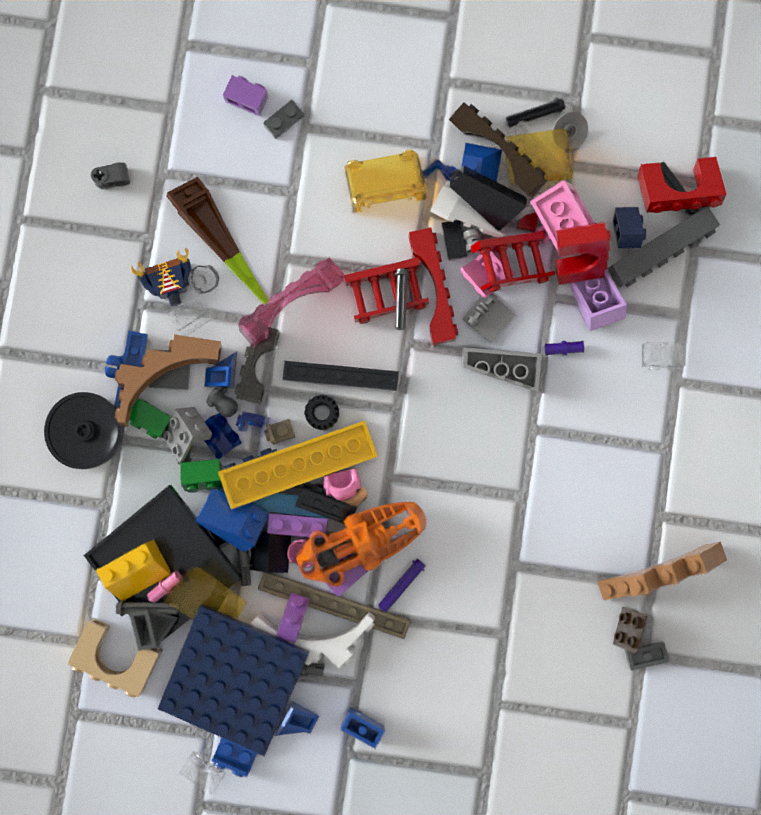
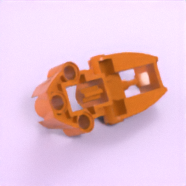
M415 502L389 503L352 514L344 520L346 528L339 532L326 535L321 530L313 531L310 534L309 540L298 553L296 560L304 578L328 583L332 587H338L344 581L343 572L361 564L364 570L368 571L378 568L382 561L395 555L414 541L426 529L425 514ZM404 511L408 513V516L403 519L404 522L402 524L393 525L387 529L381 524ZM407 528V530L413 529L389 540V538L397 535L398 531ZM316 536H323L324 541L322 544H314ZM349 539L351 540L334 548L337 559L354 552L356 554L341 560L340 563L334 566L332 564L320 569L315 554ZM306 562L313 563V568L310 571L303 569ZM332 572L339 573L337 580L332 581L329 579Z

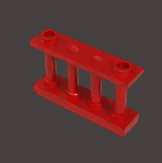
M539 231L484 239L471 245L472 254L480 252V255L483 256L489 283L483 285L481 290L495 292L501 290V287L538 281V284L548 282L550 277L556 275L555 271L545 273L538 245H540V241L546 238L545 232ZM526 245L531 248L537 274L529 275L522 248ZM508 248L515 250L521 277L513 278L506 252ZM493 250L499 253L505 275L503 280L496 279L490 256Z
M418 257L344 275L346 286L350 285V287H353L359 315L354 316L355 322L364 324L370 322L371 318L396 313V306L385 308L378 281L386 276L390 279L396 303L397 277L394 275L397 269H407L408 273H410L409 281L414 301L406 303V310L426 308V305L429 304V298L422 299L415 273L416 269L420 267ZM369 281L371 283L378 310L366 312L360 288L361 282Z

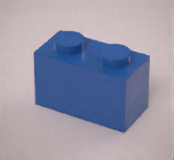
M350 707L340 730L376 749L385 732V726Z

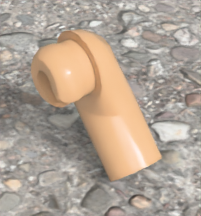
M361 487L353 498L346 499L343 502L359 506L367 498V489Z

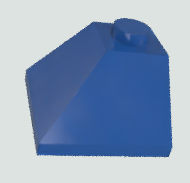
M465 143L461 168L466 166L497 182L502 149Z

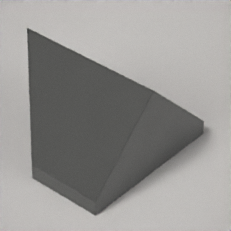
M151 609L130 612L129 615L138 651L157 648L178 620V617Z

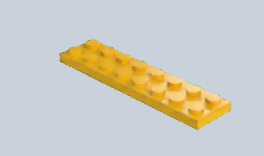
M362 421L218 471L230 508L233 509L378 457L366 422Z

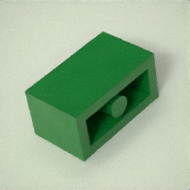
M138 398L131 410L130 425L137 429L143 427L148 430L146 434L154 439H157V437L163 438L171 416L143 399Z
M212 459L180 463L181 486L184 491L195 493L202 489L211 491L212 489L217 490L223 487L218 471L222 470L220 460Z

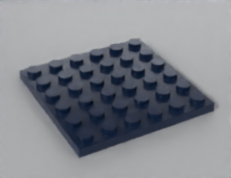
M201 604L157 709L265 757L310 651Z

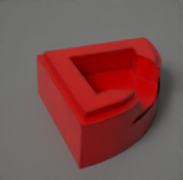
M530 213L521 218L516 228L535 232L539 218L537 213Z

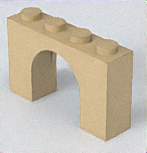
M94 618L88 620L67 664L72 666V669L76 672L89 674V677L93 680L107 682V686L110 688L122 689L126 695L133 698L139 697L143 694L163 650L159 648L139 650L128 670L121 672L110 670L104 665L100 656L101 645L110 626Z

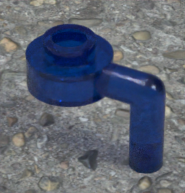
M437 159L423 170L421 174L424 178H427L438 168L444 178L450 181V176L456 168L449 165L445 166Z

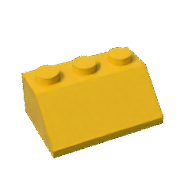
M154 540L137 547L96 570L105 589L120 600H126L172 574Z

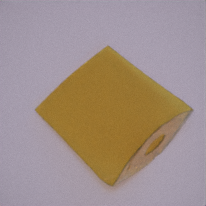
M554 129L507 136V143L512 141L519 148L517 152L521 156L525 153L532 160L530 164L534 168L539 166L546 173L544 177L548 181L573 179L574 159L568 130ZM566 147H568L569 154L565 152ZM506 156L510 183L515 185L511 163Z
M193 567L164 601V603L171 605L193 620L201 604L237 619L247 602L198 567ZM187 577H189V581L184 582V580Z

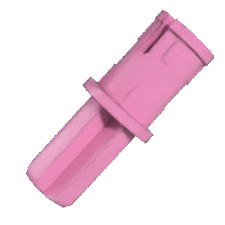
M174 571L168 578L159 581V585L147 594L149 601L154 603L165 594L171 593V589L183 581L182 575Z

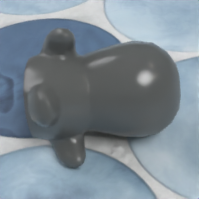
M226 387L221 389L214 388L207 397V405L209 407L215 406L216 410L224 417L235 415L238 410V404L234 399L224 395L228 389Z

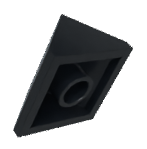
M261 531L255 546L251 548L250 564L252 566H250V570L265 573H288L289 559L287 551L291 544V535L272 534Z

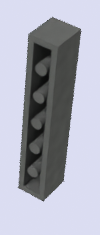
M707 206L608 268V271L619 288L624 285L629 287L637 282L635 278L640 275L644 278L652 273L651 268L656 265L660 268L669 262L667 260L669 257L674 256L676 258L684 253L683 249L689 246L692 248L700 243L699 239L703 236L707 239L715 234V229L720 224Z

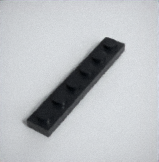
M284 361L283 380L397 391L399 371Z

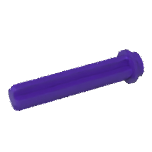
M418 558L412 561L413 564L378 604L383 611L387 612L420 572L425 571L426 565Z

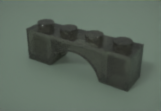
M256 324L255 328L251 329L249 339H252L250 347L247 346L244 356L247 358L246 363L241 366L239 374L242 376L240 384L237 383L234 394L237 395V399L261 405L265 386L257 379L255 367L258 359L263 354L276 350L280 335L278 329Z

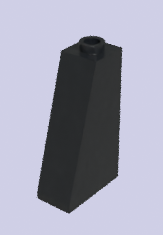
M463 166L460 170L456 169L450 176L449 187L498 231L527 207V198L466 166Z

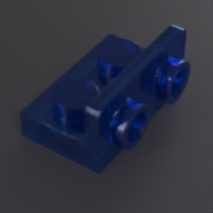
M242 411V415H238L236 426H239L238 431L247 432L249 425L263 428V425L269 424L270 417Z
M220 413L210 416L205 421L212 436L210 440H204V442L217 459L223 458L232 449L242 444L238 434L233 431L227 419Z

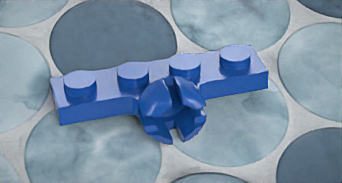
M129 330L124 354L122 356L110 355L106 361L107 364L117 366V368L105 367V375L109 378H115L116 370H120L121 364L142 367L148 334ZM119 385L117 388V394L114 406L120 407L121 401H119L120 390H124V388H120Z

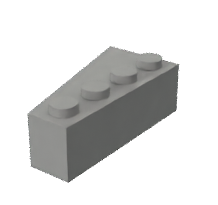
M463 348L461 367L539 393L542 354Z

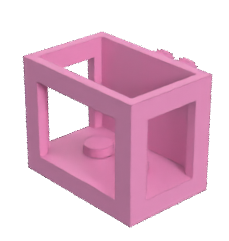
M565 180L530 201L543 224L535 231L545 232L546 230L548 235L542 240V243L546 244L552 240L557 251L556 230L595 224L575 187Z

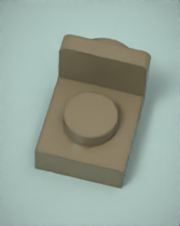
M290 419L271 425L268 424L266 425L267 430H264L267 441H271L272 444L295 438Z

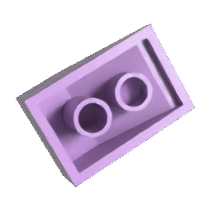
M605 270L604 278L569 283L582 317L590 331L626 318L627 304L607 270Z

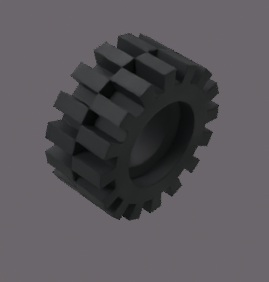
M327 395L314 396L305 406L304 415L306 421L313 428L327 430L337 423L339 407L335 400ZM320 405L327 406L329 409V416L325 420H319L315 416V409Z

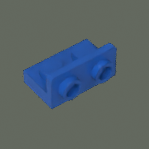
M222 737L211 761L220 769L227 768L232 770V773L238 777H247L257 753Z

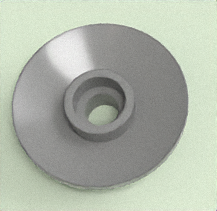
M568 112L560 116L553 127L552 135L555 144L564 150H574L581 146L588 135V123L585 117L577 112Z

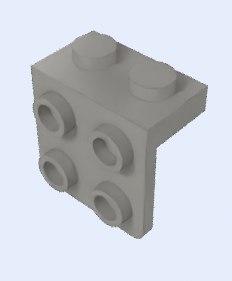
M195 407L175 409L167 430L163 434L164 441L178 462L184 461L194 441L210 440L212 436L211 431Z

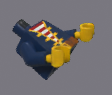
M185 248L186 255H181L178 249L176 259L145 268V272H143L142 263L138 262L141 268L135 270L131 265L132 273L138 275L137 277L143 287L153 296H158L161 299L168 298L170 306L180 305L181 299L179 294L187 291V286L190 285L193 274L190 260L187 258L189 250Z

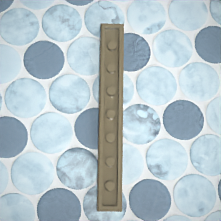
M264 572L258 590L289 600L291 593L310 598L308 607L355 623H359L371 612L375 616L373 621L375 625L372 629L405 639L411 622L409 619L341 596L337 597L333 593L274 573Z

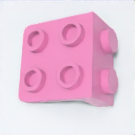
M493 250L490 256L496 279L503 280L505 275L500 256L496 250ZM479 255L461 268L463 276L474 286L479 295L486 298L494 293L489 290H481L483 285L489 283L482 255ZM511 268L512 275L514 276L516 273Z

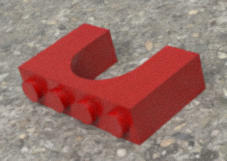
M717 157L697 158L693 168L697 188L689 192L676 191L666 184L660 162L641 164L637 176L646 213L721 206L727 194Z
M605 222L556 230L559 257L582 254L555 260L558 285L604 278L605 270H608L609 241H611L610 229L606 230Z

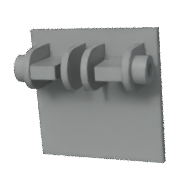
M492 293L486 298L481 296L462 319L492 343L514 317L515 313L500 302L496 294Z

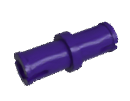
M565 340L561 343H545V356L556 354L567 356L569 353H584V342H566Z

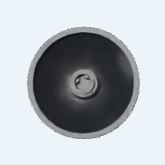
M77 392L60 399L49 411L44 425L45 442L50 453L60 463L74 469H92L108 462L118 451L123 438V426H120L117 420H115L117 408L106 398L90 392Z

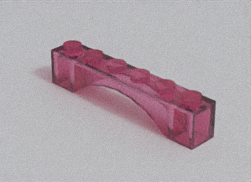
M330 257L325 261L321 260L313 270L304 272L299 280L295 283H289L284 291L274 294L270 301L259 305L251 315L241 318L238 323L240 333L254 348L269 337L275 318L289 303L308 294L330 292L343 282L344 273Z

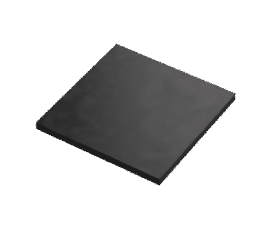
M168 485L83 555L96 571L149 541H155L171 573L173 574L174 571H177L183 577V581L171 589V593L165 594L154 602L179 603V613L168 614L178 617V620L165 638L195 616L201 604L207 606L243 578L207 530L195 521L197 517L172 485ZM159 582L124 601L153 603L149 601L147 594L158 586Z

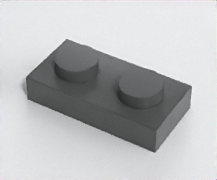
M291 100L264 121L263 124L276 139L303 118L304 113Z
M663 641L640 646L638 654L625 650L631 671L669 662L665 642Z

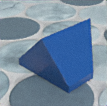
M237 351L220 361L219 365L215 364L212 367L206 368L204 387L234 389Z
M293 701L275 736L303 732L310 734L319 715Z

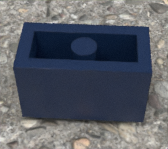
M616 207L612 222L618 248H641L643 240L646 239V229L643 228V215H640L639 208Z

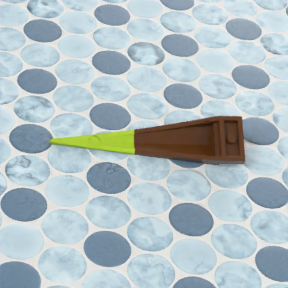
M198 176L167 192L166 197L177 209L180 217L256 297L272 311L273 306L240 253L209 190Z

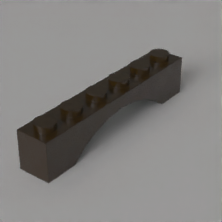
M463 102L448 120L466 136H478L496 143L505 152L511 163L514 182L532 198L548 181L544 177L546 173L539 166L534 168L530 164L532 160L525 153L521 156L517 152L519 148L512 141L507 143L504 140L506 135L498 128L494 130L491 127L493 123L487 117L481 118L477 114L479 110L472 103L468 106Z

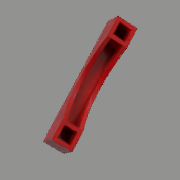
M431 227L409 232L408 237L412 255L416 258L418 257L420 262L427 268L435 286L436 309L429 324L432 345L455 341L458 329L456 324L453 325L451 318L454 317L453 307L449 306L447 300L450 299L449 289L444 287L443 281L446 280L444 269H440L439 262H442L440 251H436L435 244H438L436 232L432 233Z

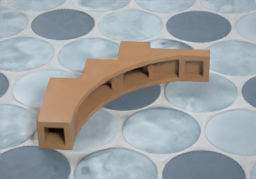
M174 334V339L170 340L169 351L171 353L148 349L147 355H143L142 366L144 368L121 364L120 370H116L115 381H117L120 388H124V390H120L119 401H121V404L115 413V420H117L118 424L128 427L131 410L136 400L153 381L163 374L191 364L206 363L219 365L222 350L221 341Z
M720 541L703 545L680 557L646 569L598 581L603 600L631 595L632 597L646 595L662 586L678 584L690 576L706 574L727 561Z

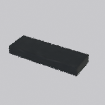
M302 487L295 504L299 508L345 524L344 520L346 517L355 514L357 509L354 505Z

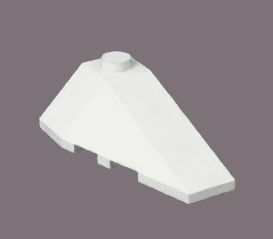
M449 180L446 181L430 212L454 222V219L460 220L464 223V226L469 228L470 226H477L481 232L497 238L504 237L507 231L505 227L500 231L496 230L449 187Z

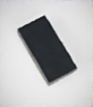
M454 220V222L441 223L448 260L467 257L461 221Z

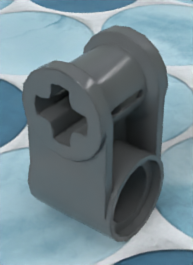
M124 162L96 167L91 172V179L99 189L121 187L130 184L127 164Z

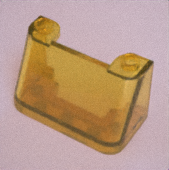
M412 149L405 150L401 154L359 162L358 160H351L344 166L352 213L362 212L361 208L365 207V205H367V208H371V205L404 198L412 200V196L416 197L417 201L426 200L427 187L419 156Z

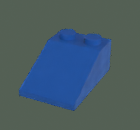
M212 489L195 521L242 552H245L255 546L269 514L253 503H247L231 509L226 494Z

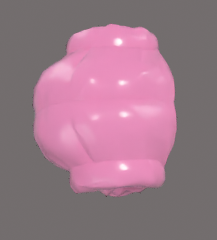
M355 468L334 472L323 477L327 496H333L339 501L353 498L356 491L361 488L360 476Z

